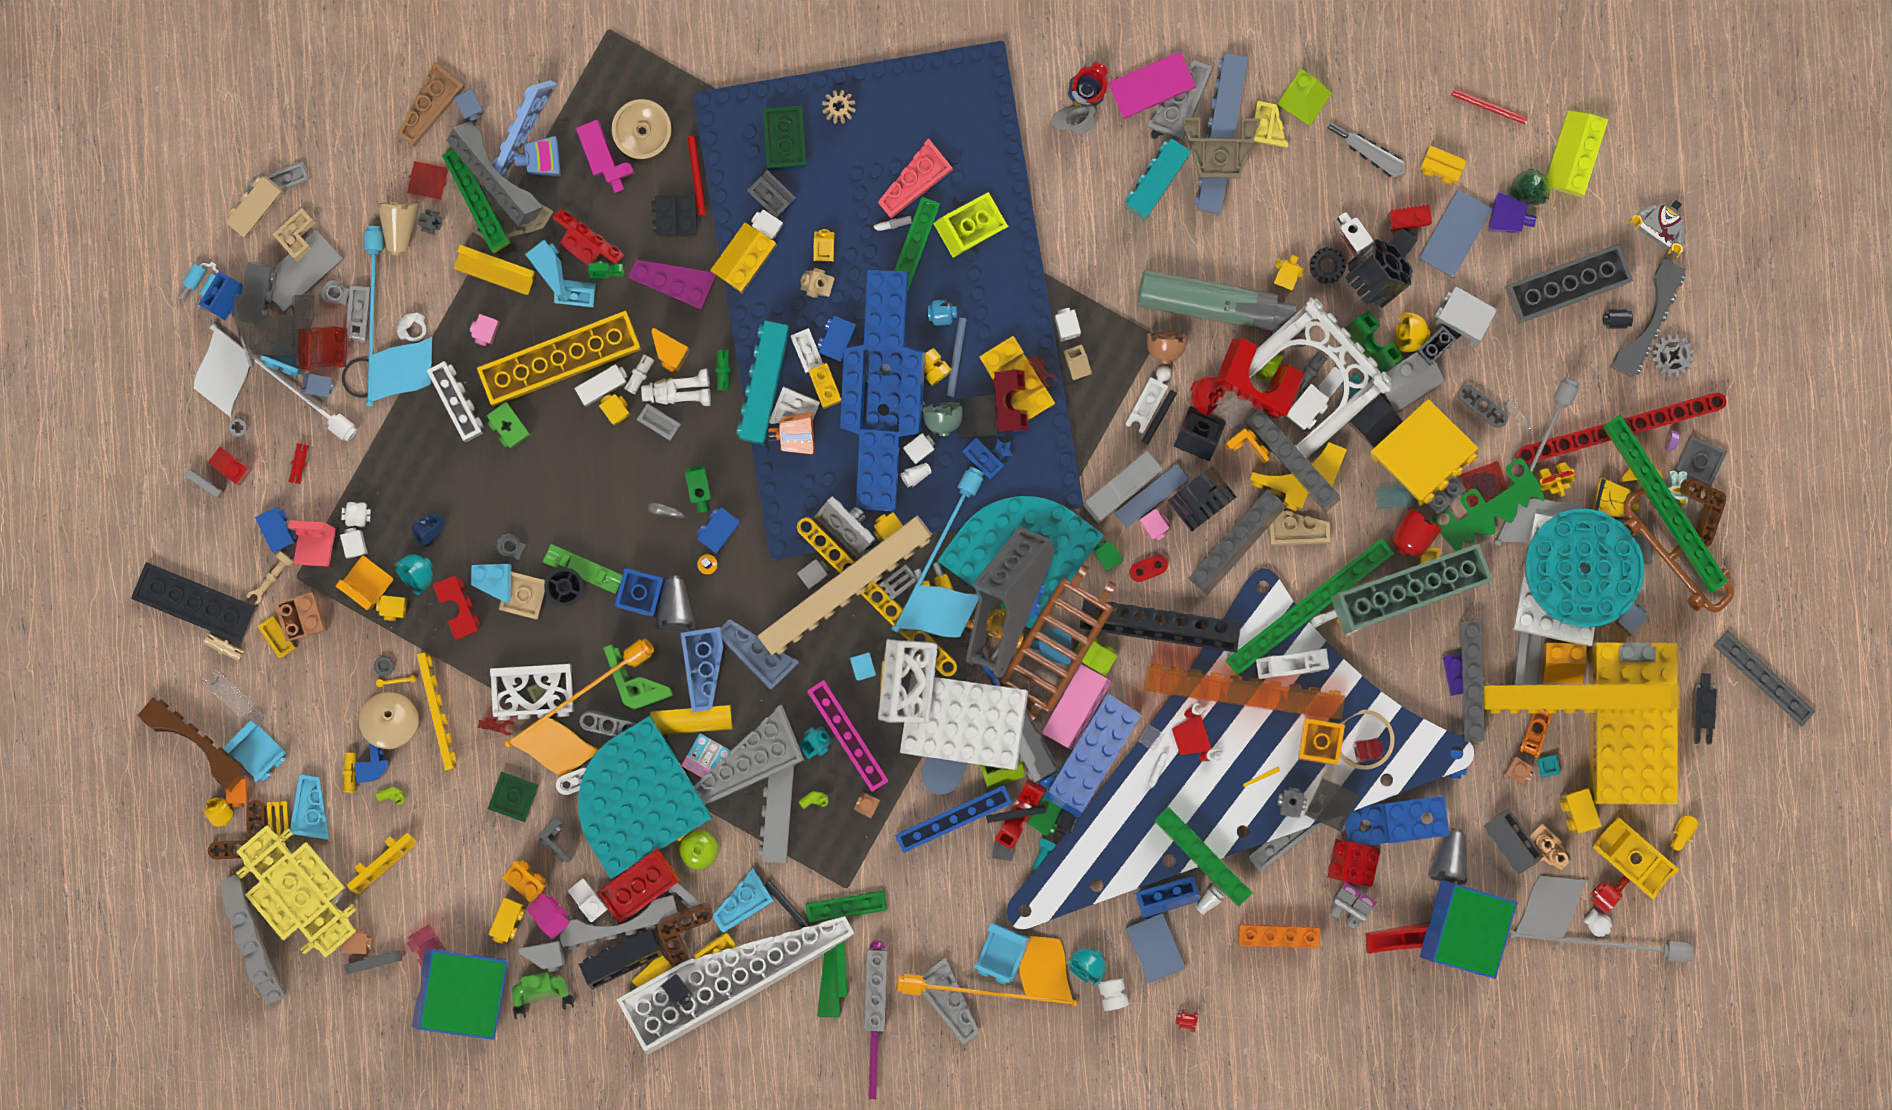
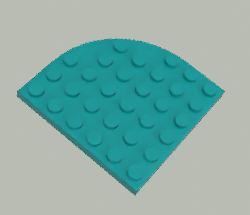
M1018 496L996 501L975 513L962 526L937 561L974 587V581L1019 527L1051 539L1054 555L1049 565L1047 576H1045L1042 582L1045 584L1043 595L1038 597L1037 603H1041L1040 615L1063 578L1069 581L1072 580L1104 534L1071 510L1048 499ZM1002 600L1000 607L1007 611L1004 601ZM1035 614L1034 618L1028 617L1025 625L1031 629L1039 615Z
M651 716L618 734L602 746L589 762L581 780L578 794V811L581 827L589 845L610 879L632 867L655 849H662L713 818Z

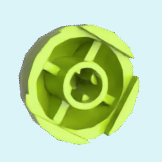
M703 830L692 831L686 834L679 846V854L683 863L695 870L706 869L717 860L719 853L716 839L709 832Z

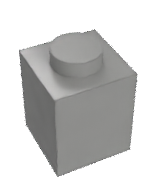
M815 559L797 574L810 590L828 576L826 572L829 569L822 560L818 562Z

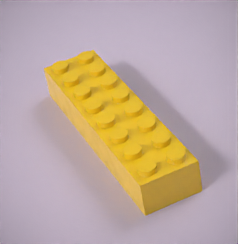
M623 311L480 366L477 370L490 404L494 407L640 351L641 347L628 313Z

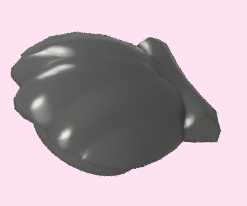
M509 533L502 535L497 540V549L501 555L514 557L517 560L520 559L526 544L521 543L514 535Z

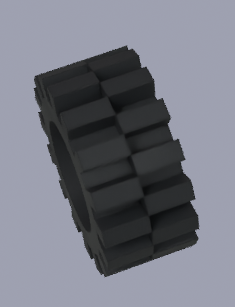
M1321 248L1312 256L1309 264L1310 273L1318 282L1331 284L1343 276L1346 270L1344 255L1342 256L1339 250H1335L1336 248ZM1325 258H1330L1335 262V269L1331 273H1325L1320 268V263Z

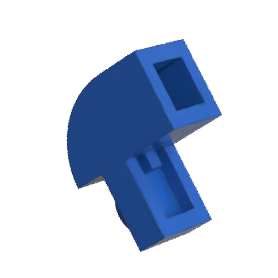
M369 743L371 762L355 763L356 783L376 781L385 775L389 767V760L381 761V757L384 756V749Z

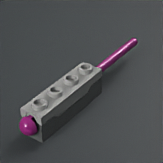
M875 940L870 944V948L873 949H867L864 1031H871L868 1099H876L878 1034L879 1031H885L887 950H881V948H885V945L879 940Z

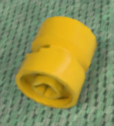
M934 348L925 354L924 372L926 373L925 378L932 386L952 371L945 361H940L941 356Z

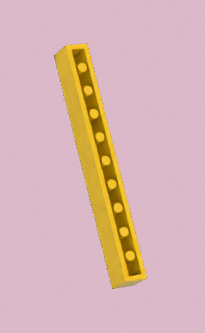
M1679 684L1483 686L1484 709H1490V713H1502V709H1509V713H1521V709H1527V713H1539V709H1546V713H1558V709H1565V713H1577V709H1583V713H1596V709H1602V713H1615V709H1621V713H1634V709H1640V713H1653V709H1660V713H1672V709H1679Z

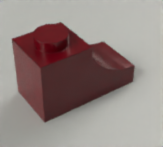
M1378 738L1355 741L1353 744L1357 764L1381 759V754L1384 753L1382 741L1378 742Z

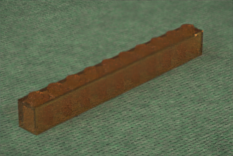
M1151 663V667L1147 666L1143 688V691L1342 720L1345 695H1341V691L1329 690V693L1321 692V688L1309 687V690L1301 689V685L1296 684L1284 687L1281 686V682L1276 681L1264 684L1261 679L1250 678V681H1244L1241 676L1230 675V678H1224L1221 673L1211 672L1210 675L1202 674L1203 671L1191 669V672H1184L1183 668L1171 666V670L1163 669V665Z

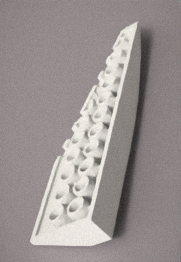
M844 916L815 926H808L797 931L783 933L779 936L754 941L736 948L704 955L699 959L686 960L620 997L617 1001L644 1052L649 1055L783 979L853 936L854 932ZM676 973L693 994L690 997L691 1001L683 1007L681 1005L677 1007L660 986Z

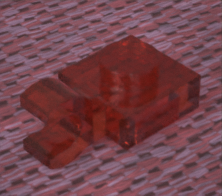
M1033 355L1028 359L1046 388L1049 387L1046 383L1048 377L1053 378L1055 382L1057 381L1055 374L1046 372L1045 367L1047 365L1041 357L1037 358L1036 355Z
M485 717V720H479L478 728L512 735V732L506 731V725L515 724L511 720H507L502 724L496 723L497 719Z

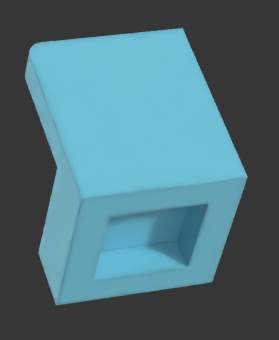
M870 653L850 658L856 680L859 681L876 676Z

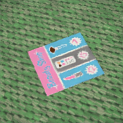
M700 733L681 766L703 778L721 760H724L731 750Z

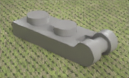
M350 286L345 341L359 340L361 343H366L370 287ZM353 326L360 327V332H353Z

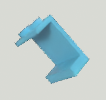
M250 720L223 747L226 752L244 765V768L254 777L253 780L255 782L266 781L272 775L270 771L275 766L277 768L285 762L286 759L284 757L287 755L254 720Z

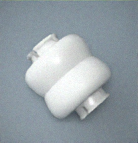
M348 502L346 508H342V513H345V515H342V520H345L346 526L365 527L366 521L370 522V516L367 515H370L371 509H367L366 503L356 504Z

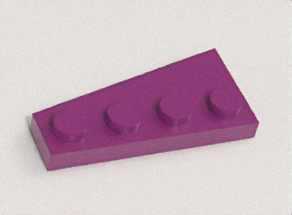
M636 260L628 278L702 310L716 275L708 271Z

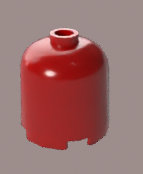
M1409 508L1394 531L1392 539L1393 543L1398 547L1397 552L1404 557L1408 555L1412 557L1422 556L1442 530L1435 523H1431L1427 519L1423 521L1425 517L1412 508Z

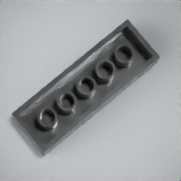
M1620 244L1511 283L1504 288L1518 324L1629 284L1633 279Z

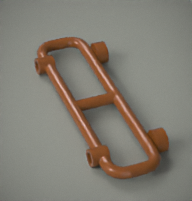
M1643 488L1635 490L1626 499L1623 507L1624 513L1628 518L1624 525L1630 530L1631 535L1634 536L1639 531L1692 592L1693 595L1687 600V603L1693 610L1699 611L1704 607L1710 612H1719L1724 609L1734 596L1733 586L1728 580L1731 577L1730 572L1725 568L1721 569L1728 580L1723 585L1726 595L1717 604H1712L1676 563L1675 559L1683 552L1680 545L1669 554L1634 514L1631 508L1632 504L1640 496H1646L1649 499ZM1650 500V505L1656 509Z

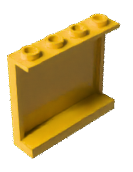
M1428 399L1371 451V458L1376 463L1379 461L1419 501L1418 505L1421 507L1424 503H1430L1438 490H1444L1449 485L1448 481L1453 476L1455 478L1463 472L1465 465L1468 463L1472 464L1478 458L1479 448Z

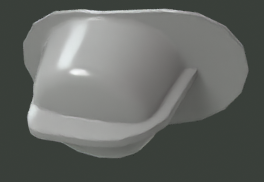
M1090 104L1064 108L1053 116L1051 124L1056 129H1070L1073 133L1082 135L1089 130L1095 129L1097 126L1094 118L1095 107Z

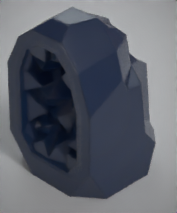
M432 513L416 521L411 526L416 541L421 546L429 544L444 528L445 519L438 513Z

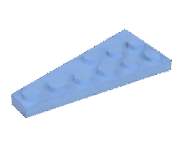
M550 80L531 85V87L529 86L524 93L525 100L516 111L518 116L515 122H512L509 126L508 138L502 142L500 146L502 151L492 164L502 177H506L509 168H507L508 164L510 165L514 160V155L518 154L516 150L520 144H524L539 118L538 110L546 106L549 100L547 94L550 89L555 90L557 83ZM484 188V192L491 195L490 192L486 188Z

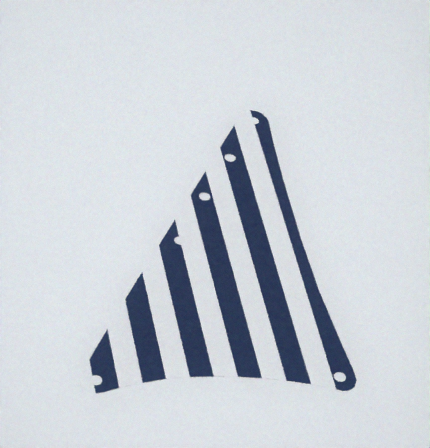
M1262 568L1255 571L1249 577L1223 619L1242 622L1238 644L1239 650L1296 604L1276 573L1270 569ZM1260 581H1266L1269 584V591L1265 594L1257 591L1256 586ZM1309 621L1261 658L1326 649L1329 669L1300 675L1259 679L1257 663L1255 662L1237 676L1225 661L1234 652L1204 648L1184 680L1141 739L1080 815L1073 832L1063 836L1035 872L1011 898L1007 907L1008 920L1018 929L1031 928L1198 867L1154 822L1168 807L1221 859L1463 770L1473 760V746L1470 741L1464 742V737L1421 718L1382 693L1355 670L1321 636ZM1199 701L1203 702L1199 704V709L1201 711L1206 709V712L1200 715L1211 748L1220 750L1214 753L1215 758H1221L1219 761H1201L1199 755L1202 752L1180 755L1172 728L1191 719L1186 718L1184 712ZM1361 710L1374 711L1382 715L1393 729V751L1383 764L1373 769L1363 770L1354 768L1345 763L1341 757L1337 766L1297 759L1305 718L1337 724L1347 720L1343 724L1345 727L1341 751L1349 761L1357 764L1353 748L1355 741L1378 738V742L1382 741L1384 753L1381 754L1382 758L1390 747V733L1382 720L1370 714H1355ZM1458 746L1462 748L1464 754L1461 759L1455 760L1451 757L1450 752L1453 747ZM1162 753H1166V763L1154 788H1149V779L1155 768V763ZM1381 759L1360 763L1358 765H1372L1379 762ZM1276 767L1280 769V772L1246 787L1243 786L1244 783ZM1386 773L1393 777V783L1387 787L1380 783L1381 776ZM1289 787L1301 789L1300 793L1305 794L1304 799H1307L1305 811L1301 810L1300 818L1279 814L1281 807L1277 805L1279 794H1283L1284 790L1288 791ZM1294 799L1289 800L1290 805H1295ZM1312 800H1318L1322 804V809L1318 813L1311 812L1309 809V804ZM1240 825H1245L1249 828L1250 833L1246 838H1240L1237 835L1236 831ZM1169 854L1173 855L1176 860L1175 865L1170 868L1165 867L1162 861L1163 857ZM1099 879L1103 882V889L1100 892H1095L1091 889L1090 884L1092 880ZM1023 904L1031 907L1032 912L1028 917H1022L1018 912L1019 907Z

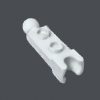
M1160 366L1157 369L1156 380L1150 377L1125 424L1126 427H1130L1133 422H1139L1140 429L1138 432L1141 435L1144 433L1168 388L1167 385L1163 384L1172 375L1171 369L1168 366Z

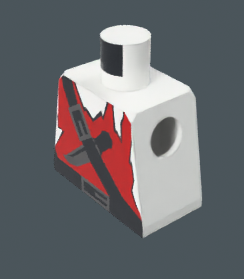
M1346 212L1337 218L1341 225L1340 235L1354 257L1373 242V239L1357 217L1351 220Z

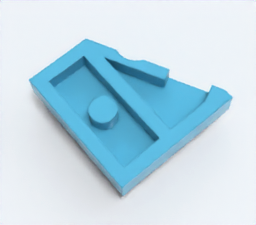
M472 565L471 585L503 602L511 603V565Z

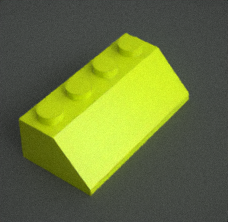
M1567 111L1544 186L1580 198L1585 195L1608 119L1589 113Z

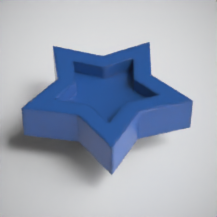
M998 439L996 447L990 451L998 456L1000 462L1006 456H1013L1009 450L1011 442L1003 443Z

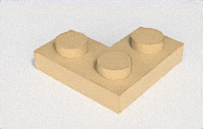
M301 208L272 235L298 262L312 249L301 236L315 222Z

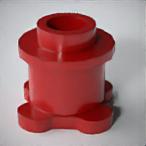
M1182 1010L1181 1013H1177L1175 1024L1178 1025V1029L1185 1028L1195 1032L1199 1013L1195 1012L1192 1014Z

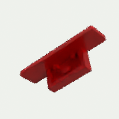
M560 209L552 217L568 229L559 245L589 266V263L596 262L600 254L615 264L623 259L624 254L621 253L619 248L610 245L601 235L591 231L586 224L573 218L569 212Z

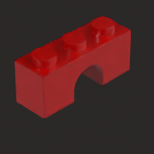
M452 576L433 584L440 603L455 601L459 606L458 616L448 621L455 640H460L479 632L478 627L481 624L477 615L473 616L470 608H473V604L469 596L465 597L463 590L466 588L461 578L458 579L457 576Z

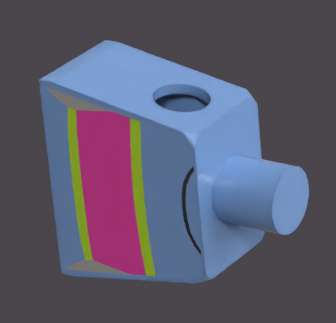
M556 136L525 144V154L514 155L515 166L527 165L528 174L561 176L558 139Z

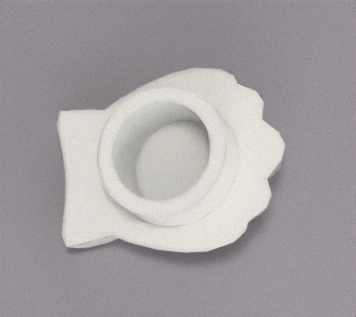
M1594 908L1583 920L1597 937H1603L1611 931V919L1605 914L1598 913Z

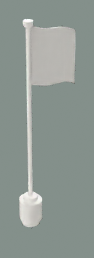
M216 323L212 324L210 329L214 331L209 349L197 372L194 389L229 417H231L234 402L246 380L251 360H254L328 419V430L338 438L349 442L355 436L358 430L352 422L341 414L337 416L334 414L331 417L219 329Z

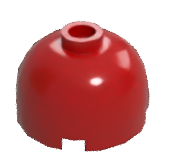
M1210 375L1202 377L1199 381L1195 380L1190 388L1193 406L1200 413L1207 416L1218 407L1217 401L1220 397L1223 399L1226 390L1221 388L1220 384L1215 382L1216 376Z

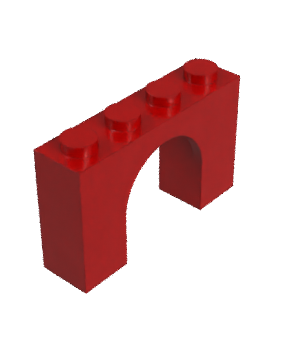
M1244 338L1232 339L1215 382L1220 384L1223 390L1236 393V397L1252 402L1253 407L1266 410L1267 414L1273 418L1287 416L1305 373L1291 365H1279L1270 387L1262 393L1254 388L1249 377L1250 365L1258 346Z

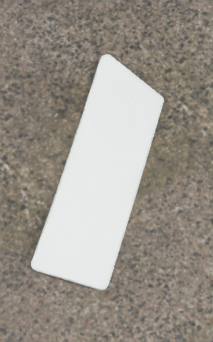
M1334 367L1318 386L1319 390L1328 398L1332 396L1343 382L1341 371Z

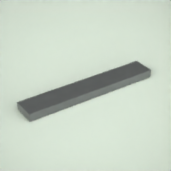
M1726 631L1713 645L1800 726H1803L1815 713L1808 704L1731 633Z

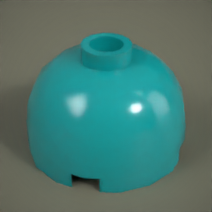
M412 554L403 557L395 563L398 566L396 572L407 587L411 585L415 588L412 590L415 594H421L431 585L433 580L431 568L433 565L427 558L423 559L419 555Z
M1080 948L1066 961V965H1071L1069 970L1083 982L1087 983L1088 980L1093 982L1091 986H1098L1106 973V964L1102 958L1103 954L1095 948L1093 950Z

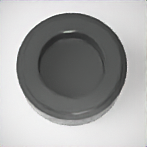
M387 656L379 657L374 663L376 673L381 676L390 675L395 668L394 661Z

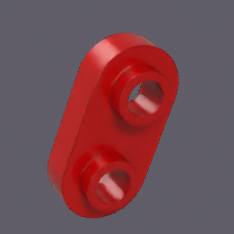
M1155 555L1134 563L1130 567L1129 575L1135 582H1143L1163 574L1167 570L1168 562L1165 557ZM1160 561L1162 564L1161 568H1155L1154 563ZM1141 568L1143 570V574L1141 576H1138L1136 574V569Z

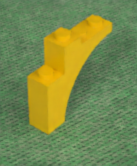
M1328 442L1322 453L1311 464L1333 486L1347 449ZM1252 472L1249 477V481L1252 482L1251 485L1256 488L1263 489L1264 486L1271 489L1270 491L1274 495L1280 497L1284 494L1283 503L1286 504V508L1297 511V508H1303L1308 492L1293 474L1267 476Z

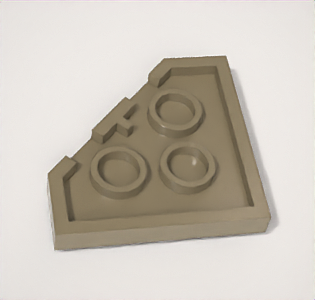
M494 197L490 201L508 238L544 229L554 214V211L539 203L542 208L537 218L518 227ZM476 224L472 232L484 239Z

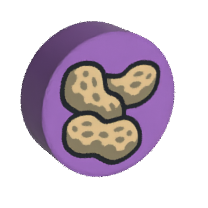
M1670 430L1668 432L1665 449L1672 451L1676 449L1679 441L1678 431Z

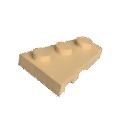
M1283 510L1269 526L1271 546L1327 544L1331 542L1329 522L1294 514L1291 511Z

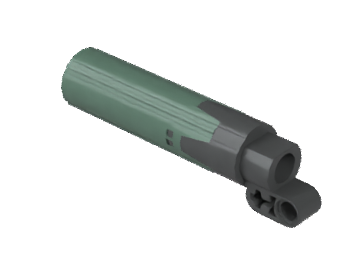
M1145 270L1142 274L1137 299L1138 307L1271 331V335L1291 319L1296 312L1295 304L1278 302V294L1149 270ZM1303 328L1299 333L1305 334V329ZM1298 344V345H1292V346H1294V347H1304V346H1306V345H1304V344Z

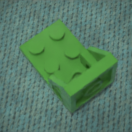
M614 645L604 647L612 669L623 659L621 652ZM624 666L613 673L624 705L633 709H639L674 696L672 688L639 677L627 681L626 679L629 678V675ZM635 686L638 688V692L636 694L633 690V687Z

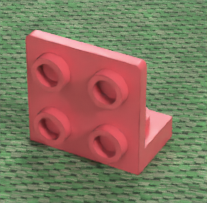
M290 520L288 528L295 531V534L298 535L293 563L296 565L328 567L336 528L324 522Z

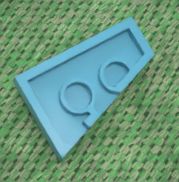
M299 774L290 832L295 835L329 840L319 777Z
M754 868L749 871V874L739 883L729 898L713 914V918L722 933L729 931L774 902Z

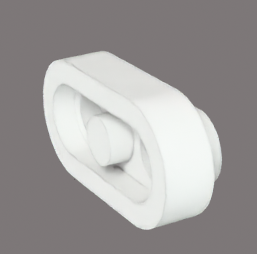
M581 768L559 777L556 782L558 792L568 795L579 791L582 775L586 768ZM565 781H568L570 783V787L568 789L563 787V783Z

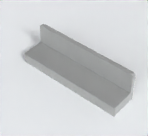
M1518 631L1512 685H1537L1542 636Z

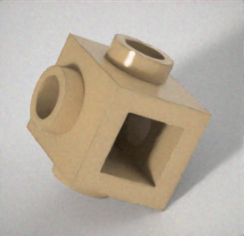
M813 268V271L806 270L801 278L800 290L807 291L806 295L818 298V295L829 297L834 277L825 275V271Z

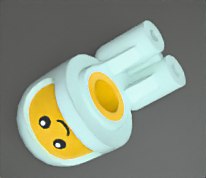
M1670 471L1667 483L1668 489L1681 509L1684 510L1688 505V498L1681 494L1680 485L1684 479H1687V473L1681 471L1677 474L1676 471Z

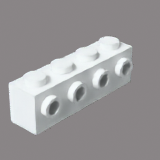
M444 361L428 369L427 372L463 441L468 442L483 434L482 428H484V425L479 417L475 418L472 412L475 408L471 400L465 399L463 393L466 391L461 382L457 383L454 377L457 373L452 364L448 365Z

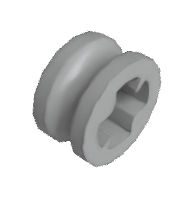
M234 419L229 423V431L232 435L241 437L247 432V424L242 419ZM236 422H240V425L244 427L242 431L240 430V433H236V430L233 429V425L236 426Z

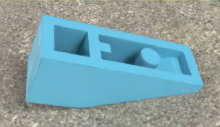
M543 240L525 255L564 304L567 300L561 261L556 256L559 252L552 243L548 245Z

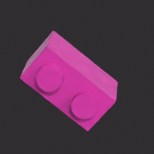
M542 893L526 910L538 926L554 939L570 922L566 918L567 912L559 905L560 903L552 895L548 897Z

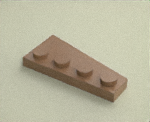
M435 61L429 75L426 76L423 82L424 85L420 93L417 94L414 100L415 103L411 111L408 112L398 131V134L413 147L455 100L454 97L458 96L465 88L464 85Z

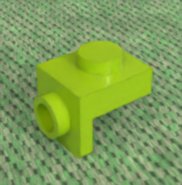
M1275 355L1253 376L1269 383L1283 356Z

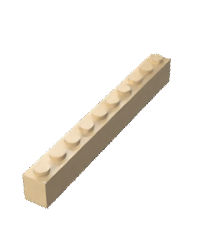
M917 515L761 632L758 638L771 655L775 652L778 655L788 648L786 644L790 641L797 642L804 636L802 632L806 629L813 630L819 625L818 620L822 617L825 619L829 618L835 613L834 608L838 605L841 607L845 606L851 601L850 596L854 593L857 596L867 589L866 584L870 581L874 584L883 577L881 573L886 569L890 572L899 565L897 561L902 557L906 560L915 553L913 549L918 545L922 548L929 543V537L932 533Z

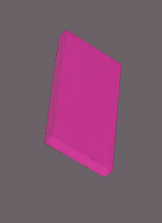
M1181 51L1108 83L1123 119L1196 88Z

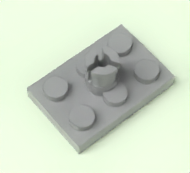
M833 497L814 516L856 559L875 539L860 524L865 520L862 510L854 507L848 513L842 504Z

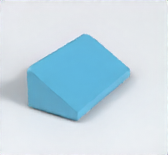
M564 280L567 300L564 304L594 307L595 283ZM554 292V303L563 304Z

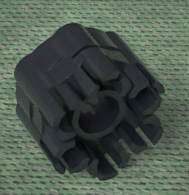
M1375 239L1347 263L1349 265V273L1346 276L1347 282L1350 283L1359 276L1351 286L1354 289H1358L1365 283L1357 291L1359 297L1370 290L1369 293L1361 298L1365 304L1374 303L1378 307L1384 308L1412 283V266L1392 243Z
M1211 466L1167 501L1192 532L1237 496L1214 466Z

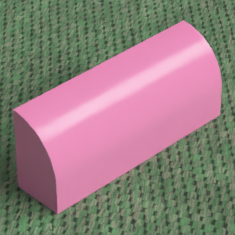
M1081 664L1042 734L1073 750L1111 686L1112 681Z

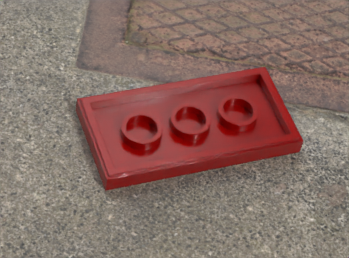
M657 848L597 891V894L620 925L681 880Z

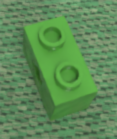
M507 402L487 415L489 421H487L488 425L493 431L497 430L501 435L499 440L504 447L509 446V448L513 449L531 436ZM505 422L508 424L512 423L510 431L503 430Z

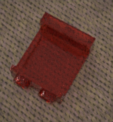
M324 326L299 329L297 368L317 371V368L346 367L347 328Z

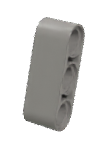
M587 710L580 718V725L583 729L614 737L624 731V725L629 724L633 726L637 724L632 718L597 710ZM585 716H592L595 720L594 724L586 723ZM611 720L614 723V728H606L604 721Z

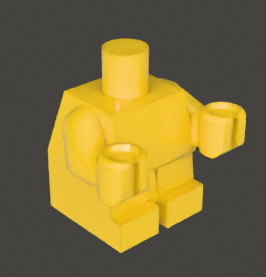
M1291 255L1289 261L1276 259L1274 266L1279 270L1274 279L1275 284L1293 290L1297 277H1303L1305 272L1304 268L1302 269L1300 265L1296 264L1299 259L1298 256Z

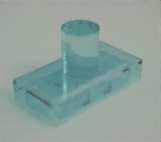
M1406 488L1376 489L1377 509L1417 508V499Z

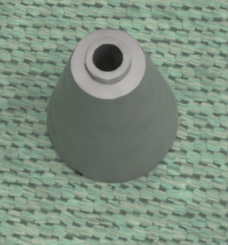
M669 576L668 579L664 580L655 629L661 627V631L681 632L683 627H688V630L695 628V621L683 579H680V576Z
M1451 828L1449 831L1450 835L1443 837L1428 872V877L1438 882H1441V880L1450 883L1457 881V885H1466L1468 883L1466 835L1460 829Z

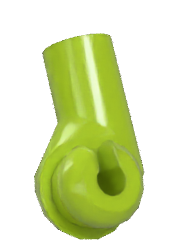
M389 787L376 792L379 802L388 798L396 802L397 805L405 802V794L395 787Z
M812 791L798 802L805 809L812 803L825 807L828 805L829 800L826 794Z

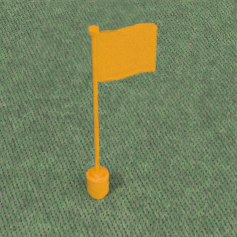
M647 639L638 640L625 649L624 661L512 739L505 740V745L508 748L513 745L523 750L546 768L561 776L570 773L598 752V748L586 743L569 728L549 717L626 663L629 666L636 667L651 657L654 649Z
M1028 936L1031 939L1019 967L1025 995L926 984V980H923V976L912 974L898 975L896 991H901V994L920 996L921 992H925V989L929 988L1077 1006V999H1072L1067 981L1065 953L1060 939Z

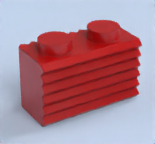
M1423 204L1418 207L1399 208V210L1392 209L1388 214L1391 231H1397L1401 228L1410 229L1430 226L1432 224L1429 204L1426 206Z

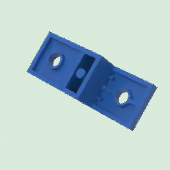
M1444 796L1367 805L1343 814L1347 841L1367 846L1450 835ZM1426 812L1432 815V821L1429 824H1424L1421 820L1422 815ZM1363 820H1368L1371 824L1370 829L1366 832L1360 829V823Z

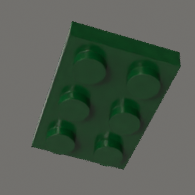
M803 107L763 108L767 169L807 166Z

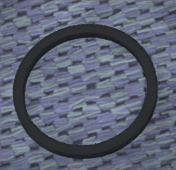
M357 358L345 366L342 373V383L349 394L358 398H366L368 394L358 395L353 393L345 382L346 371L353 363L358 361L369 362V359Z

